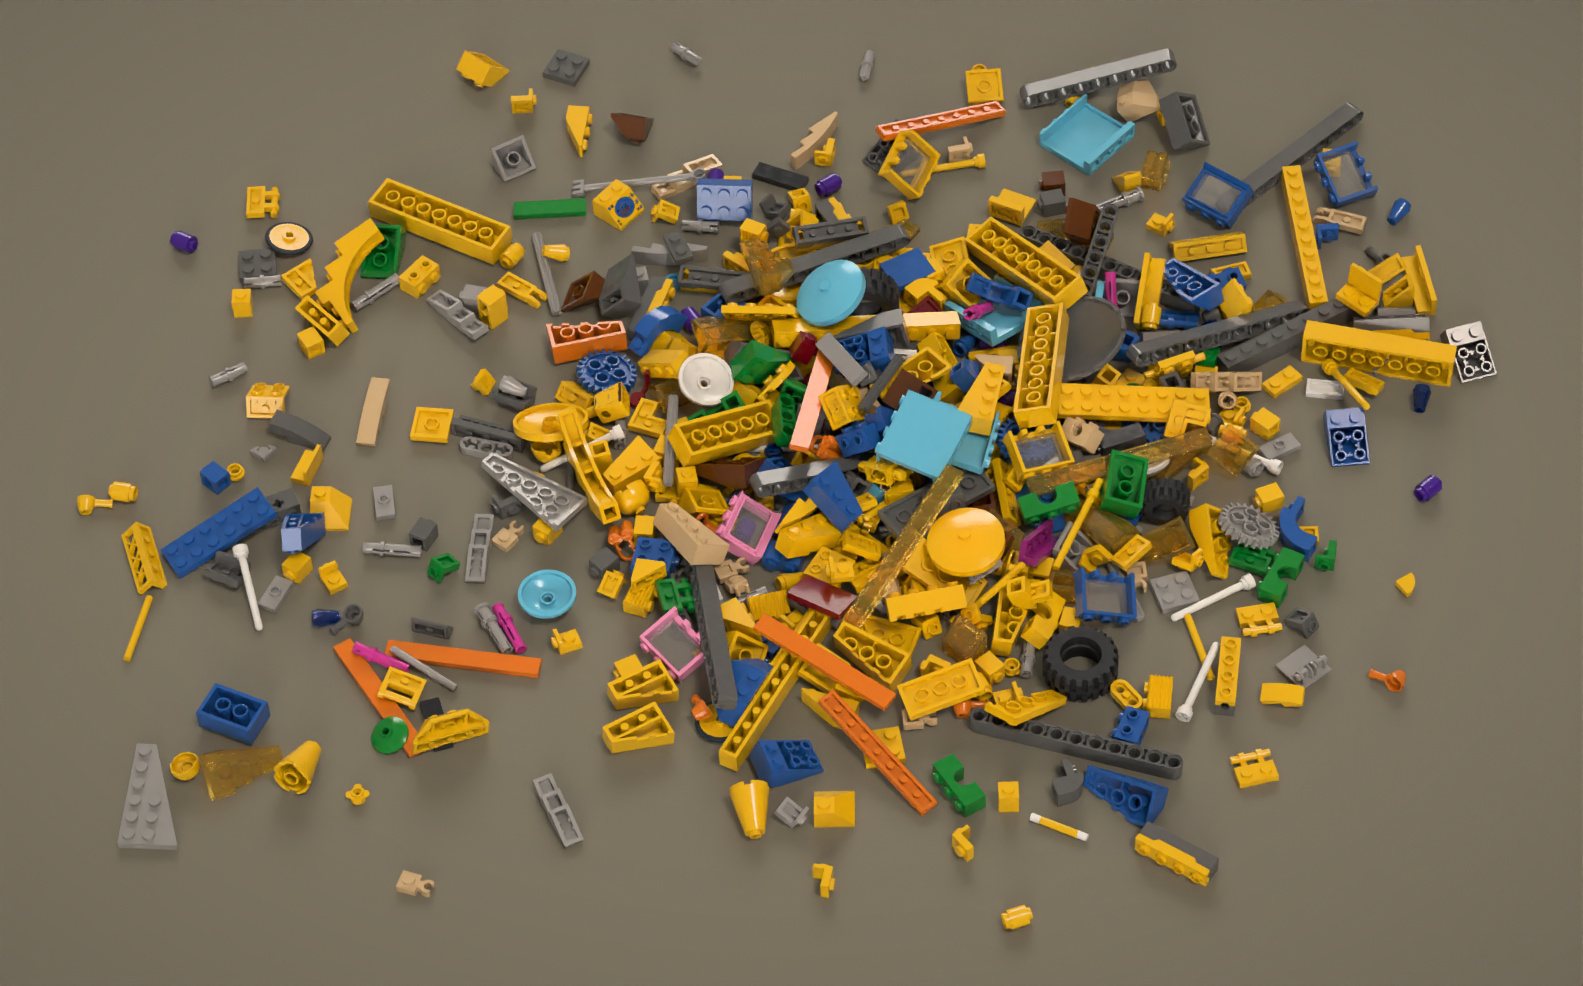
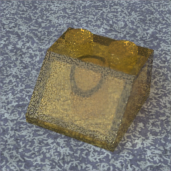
M1227 424L1204 455L1217 466L1237 478L1260 447L1233 425Z

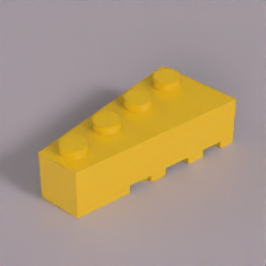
M986 362L957 410L972 415V425L968 432L990 436L1005 365Z
M821 512L780 529L775 548L788 559L806 556L810 552L818 553L822 546L826 548L838 547V541L843 533ZM855 524L846 529L856 534L860 532V528Z

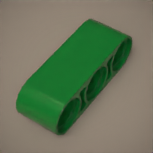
M782 393L771 408L773 440L778 446L787 447L791 442L796 426L795 401L790 394Z

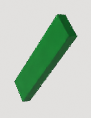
M586 198L514 202V220L586 216Z

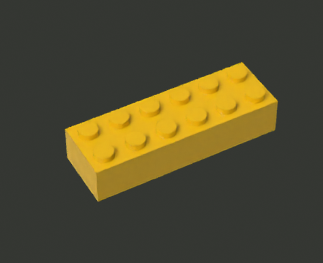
M770 399L674 424L667 438L683 467L712 461L764 445H771L775 443L773 440L771 412L773 405Z

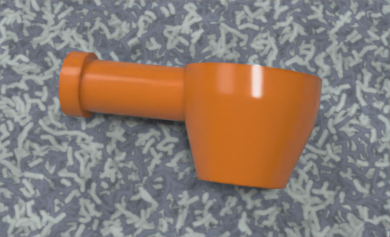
M1371 669L1368 677L1371 679L1374 678L1385 682L1387 688L1393 692H1400L1405 686L1406 674L1402 670H1396L1387 675Z
M695 694L691 697V702L695 705L691 709V713L696 721L706 720L713 716L699 695Z
M969 699L952 705L958 718H967L970 715L971 709L976 707L985 708V703L990 702V700L972 701Z

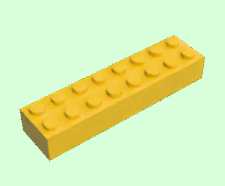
M386 178L368 201L371 217L391 225H402L406 231L492 265L497 262L499 256L513 241L511 226L389 178Z
M993 217L988 218L964 239L973 256L1017 286L1034 293L1033 296L1045 305L1063 302L1067 310L1088 292L1082 276Z
M1063 302L1027 308L1013 411L1020 429L1057 424L1069 326V316Z
M1307 320L1303 335L1301 361L1322 365L1326 359L1331 358L1338 364V368L1349 370L1354 368L1361 372L1373 374L1372 370L1380 367L1375 371L1377 375L1450 387L1457 346Z

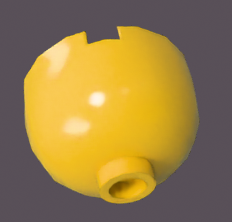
M641 479L626 485L627 489L623 492L619 490L613 496L618 503L620 513L624 515L642 514L646 511L645 506L650 500L649 490Z

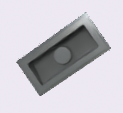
M411 617L412 631L450 639L453 627Z

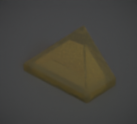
M1268 289L1253 304L1252 312L1288 303L1285 296Z

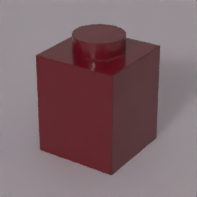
M800 331L789 347L791 358L807 365L818 350V347L815 345L817 338L811 333Z

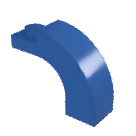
M971 273L965 289L977 295L980 299L1019 311H1027L1034 293L1019 286L1003 285L976 273Z
M666 305L651 310L633 329L637 333L628 348L644 357L655 339L662 332L674 330L679 333L688 316Z
M1298 496L1295 502L1290 503L1289 508L1283 507L1281 510L1279 538L1284 547L1305 555L1304 561L1309 562L1316 550L1318 537L1304 532L1297 525L1305 508V498Z

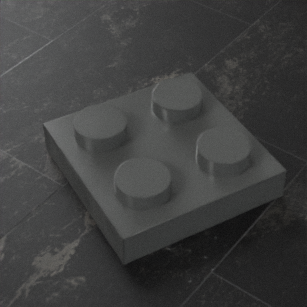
M558 49L544 69L543 77L575 87L589 66L590 59Z
M271 248L238 251L241 283H244L245 277H260L263 274L264 276L277 275L276 251Z

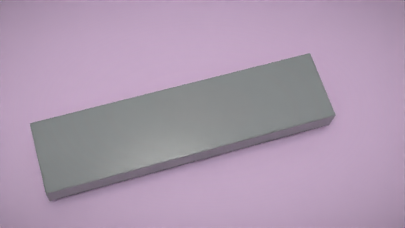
M830 332L815 344L854 387L868 375Z

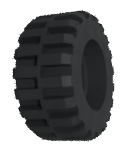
M861 267V271L866 279V289L862 300L872 302H860L849 316L878 315L883 312L899 309V287L890 275L887 276L885 272H879L875 268L867 269V267Z
M1080 625V627L1069 626L1067 630L1064 628L1059 630L1058 635L1053 634L1049 638L1043 651V677H1045L1047 686L1050 687V690L1052 689L1074 702L1076 700L1087 702V699L1095 700L1099 698V695L1104 696L1118 677L1119 655L1117 646L1111 637H1107L1106 633L1101 630L1099 632L1097 628L1092 626L1090 628H1086L1085 625ZM1073 657H1087L1095 661L1097 665L1088 670H1075L1066 666L1064 662Z

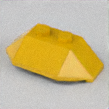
M470 709L451 710L439 716L432 715L424 720L412 742V754L431 750L451 742L456 743L488 734L489 720Z

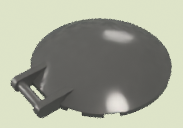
M1084 296V299H1079L1066 310L1069 316L1062 383L1076 381L1095 373L1109 363L1121 348L1126 334V324L1119 308L1110 301L1100 297ZM1024 329L1019 337L1020 343L1019 347L1017 348V357L1019 362L1021 358ZM1018 376L1014 381L1015 387H1017Z

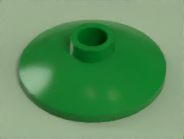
M391 716L382 719L376 724L371 734L373 747L382 754L397 752L407 742L409 736L408 726L399 717Z

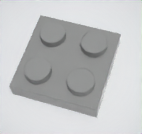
M1187 570L1150 580L1149 585L1162 614L1185 609L1200 601Z

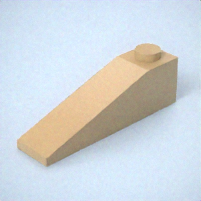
M1148 78L1120 85L1117 95V111L1127 122H1133L1159 110V97Z

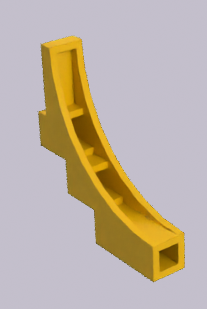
M371 218L334 242L338 248L336 253L339 258L324 267L328 272L326 277L330 282L315 292L318 296L317 303L322 308H326L329 313L333 311L336 317L341 316L340 323L346 329L349 328L352 334L359 330L353 320L350 309V292L353 279L364 258L385 239Z
M575 406L556 411L564 441L563 447L566 458L574 467L578 484L585 491L588 498L590 510L603 525L621 519L618 503L606 486L592 457Z

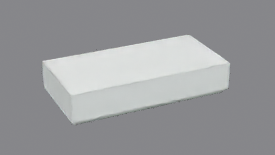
M1307 378L1305 397L1343 400L1344 387L1338 381Z

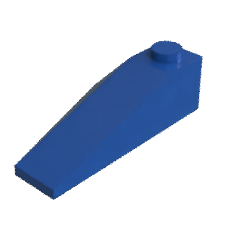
M1176 258L1166 262L1164 275L1181 298L1207 310L1214 309L1224 302L1219 282Z
M1091 765L1087 767L1083 784L1099 798L1112 805L1111 807L1114 810L1122 813L1129 822L1143 827L1148 821L1154 823L1165 806L1169 790L1167 787Z

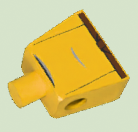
M618 382L597 393L594 396V405L586 408L588 417L591 419L598 416L602 423H607L630 416V395L623 383Z

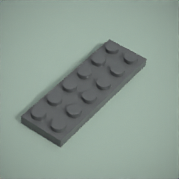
M958 468L945 476L940 487L933 485V482L878 510L877 516L900 542L921 531L941 517L929 518L927 516L926 505L921 499L922 491H926L929 488H943L949 484L959 485L964 493L966 507L994 492L996 486L984 472L978 474Z

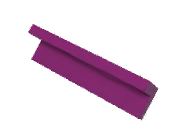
M1048 519L1022 540L1018 562H1024L1027 565L1037 567L1052 555L1053 548L1059 537L1052 535L1054 520Z

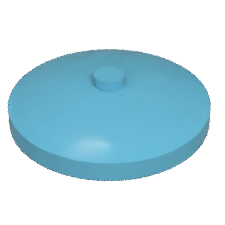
M834 260L821 265L804 280L797 295L798 312L806 322L814 326H829L842 321L857 308L864 296L866 289L864 273L855 263L848 260Z

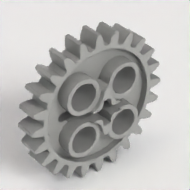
M1238 502L1235 505L1230 503L1229 506L1225 505L1219 514L1218 524L1222 526L1221 530L1226 531L1225 535H1231V540L1237 539L1238 544L1244 543L1245 547L1251 545L1253 549L1256 546L1260 550L1263 547L1268 549L1269 546L1273 547L1276 544L1280 534L1279 527L1276 526L1277 522L1272 521L1273 517H1267V512L1262 513L1260 508L1254 509L1253 505L1247 507L1245 503L1242 506Z

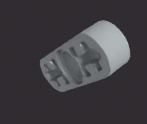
M466 436L460 441V449L464 455L485 459L493 452L510 461L514 456L513 448L508 443ZM484 447H491V448H492V449H491L490 451H488V452L482 451V449H483Z

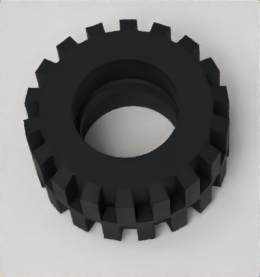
M1170 477L1155 478L1153 481H1148L1145 485L1142 515L1148 521H1153L1155 524L1174 525L1175 523H1181L1189 515L1190 489L1185 483Z

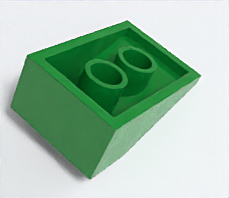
M375 224L385 239L364 258L360 277L387 279L394 273L398 275L405 249L406 230L402 225Z
M751 340L732 359L730 366L734 380L752 385L763 384V381L769 375L774 376L776 374L775 370L782 363L786 365L791 361L794 364L796 360L792 359L788 353Z
M1114 449L1111 450L1101 490L1099 510L1136 519L1143 507L1148 458Z

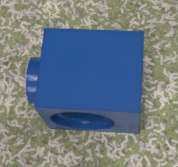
M214 461L203 467L200 471L202 484L217 495L232 484L229 472Z

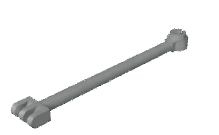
M697 168L686 174L621 180L620 182L629 187L688 180L698 183L699 178L707 179L705 169ZM584 179L574 180L572 182V197L582 198L585 197V192L604 190L612 182L585 184Z

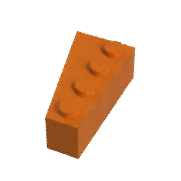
M622 321L597 322L596 325L581 322L580 325L572 326L569 323H562L561 326L546 324L548 341L555 364L582 359L583 356L588 357V352L594 355L595 350L601 353L602 349H604L608 353L610 349L612 352L628 349L626 332Z

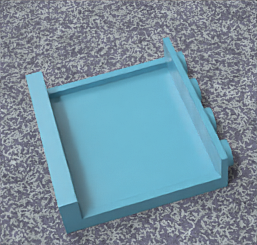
M1084 94L1072 106L1066 108L1058 118H1055L1049 126L1040 131L1039 146L1090 176L1135 136V123L1128 121L1123 125L1087 103V94Z
M994 275V282L1014 287L1013 284L1005 279ZM1033 297L1029 307L1042 306L1043 303ZM981 299L977 304L980 305L987 301ZM952 301L944 303L945 312H958L962 329L992 347L1025 328L1027 311L1014 310L994 304L991 306V308L994 307L993 312L984 314L979 319L966 320L963 317L966 315L963 314V311L967 309L966 307L958 306Z
M908 390L906 396L902 395L899 401L900 407L898 411L893 412L891 417L892 423L890 427L886 426L882 442H878L874 451L876 453V461L879 462L881 458L932 478L933 485L940 487L972 425V415Z
M940 391L933 398V400L958 409L956 406L940 401L942 394ZM997 411L993 419L990 436L968 432L951 465L978 474H982L983 469L988 468L991 457H988V455H992L995 446L991 443H995L998 435L995 431H998L1001 420L998 419L999 411Z

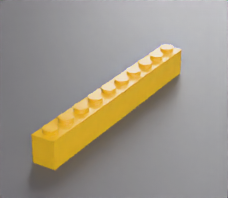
M1300 165L1282 166L1281 185L1305 304L1312 310L1328 302L1304 181Z
M957 311L903 314L910 341H922L932 332L942 334L946 340L960 339L961 323ZM876 315L847 316L842 321L829 326H814L806 322L804 318L772 320L771 336L774 348L790 347L800 331L813 334L818 342L828 332L834 336Z
M812 609L797 633L815 644H821L832 628L831 617ZM786 650L783 652L719 749L720 765L738 772L800 677L797 673L804 664V661Z

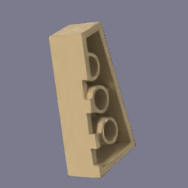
M676 503L659 504L653 524L691 565L723 564L730 546L727 542Z

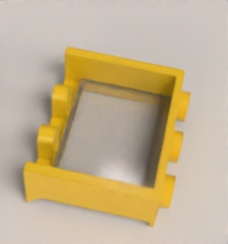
M913 129L899 131L878 175L886 178L907 197V200L917 199L922 196L941 154Z
M1057 421V424H1054L1049 429H1045L1044 425L1038 426L1034 432L1028 433L1027 429H1022L1015 436H1013L1012 431H1008L1001 440L1006 445L1018 477L1017 481L1023 479L1029 481L1037 476L1048 477L1056 472L1063 474L1068 472L1075 462L1060 421Z

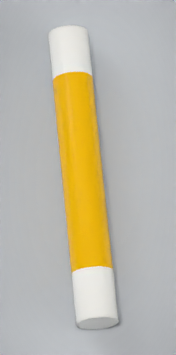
M1032 813L1030 816V821L1085 842L1088 840L1089 834L1035 813Z

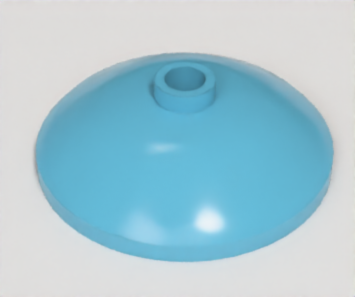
M548 569L534 572L522 581L518 589V601L521 608L529 615L537 618L548 619L558 617L566 613L576 600V586L573 580L565 573L557 570Z

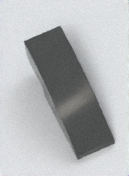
M278 409L269 422L271 433L288 437L289 443L310 449H315L316 445L319 444L322 447V452H324L331 439L330 435L313 424Z

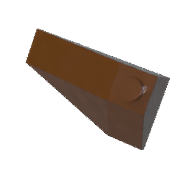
M741 457L740 460L730 461V458H723L693 466H695L696 474L729 488H737L738 491H746L751 486L749 482L750 477L760 469L764 463V458Z

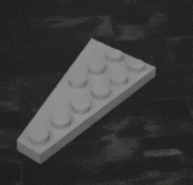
M492 452L482 460L481 467L556 532L588 503L587 497Z
M137 743L117 842L118 848L178 850L157 744Z

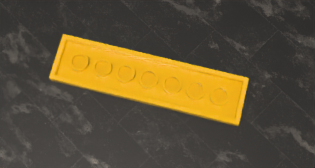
M1062 383L1058 418L1066 419L1068 416L1073 419L1079 417L1090 420L1167 422L1173 398L1210 407L1209 389ZM1211 414L1209 415L1207 424H1210Z

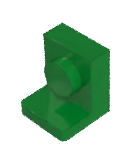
M1329 540L1328 548L1324 547V554L1315 555V569L1334 571L1337 541Z
M449 553L435 556L430 560L427 574L437 583H441L444 574L459 570L461 563Z

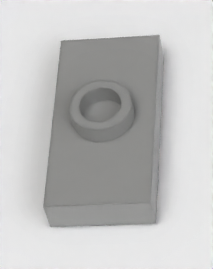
M1290 432L1259 446L1258 452L1263 458L1268 460L1280 459L1300 450L1301 444Z
M392 485L373 487L377 521L395 519L396 513Z
M276 575L258 602V608L276 614L294 586L293 581Z

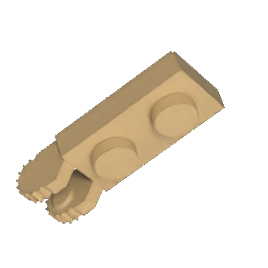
M1323 207L1317 208V215L1313 218L1315 225L1338 223L1340 230L1362 235L1367 222L1365 216Z

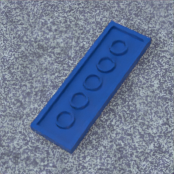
M257 487L160 550L181 579L215 557L217 551L223 552L278 515Z

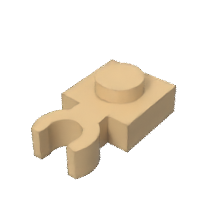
M515 520L510 523L508 530L503 527L491 539L492 545L505 553L519 541L518 536L522 535L525 531L523 525L516 529L517 523Z
M745 557L739 558L735 563L729 559L724 561L722 565H713L714 573L720 584L729 580L731 576L738 575V573H748L750 567L749 565L741 566L746 564Z
M1145 561L1136 562L1126 571L1127 575L1130 573L1135 575V592L1137 587H1142L1143 591L1147 592V583L1145 581H1148Z
M734 575L729 580L724 581L725 589L731 594L736 593L737 597H740L742 592L750 593L748 581L742 575Z
M902 709L904 730L924 729V724L930 726L937 725V718H930L931 716H936V712L910 721L906 709Z
M403 870L397 882L396 891L416 896L417 892H421L424 897H430L431 892L426 890V888H435V884L432 880L423 881L422 875Z

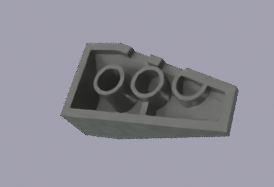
M901 308L880 313L833 336L839 341L885 326L893 338L895 349L912 350Z

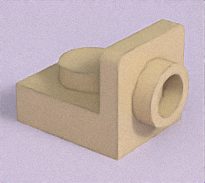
M966 136L963 137V144L948 147L949 163L970 159L973 147L971 142L968 143Z

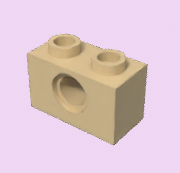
M1067 416L1062 425L1068 445L1079 447L1081 450L1091 454L1095 453L1105 435L1098 430V425L1092 422L1086 424V421L1079 417L1073 419Z

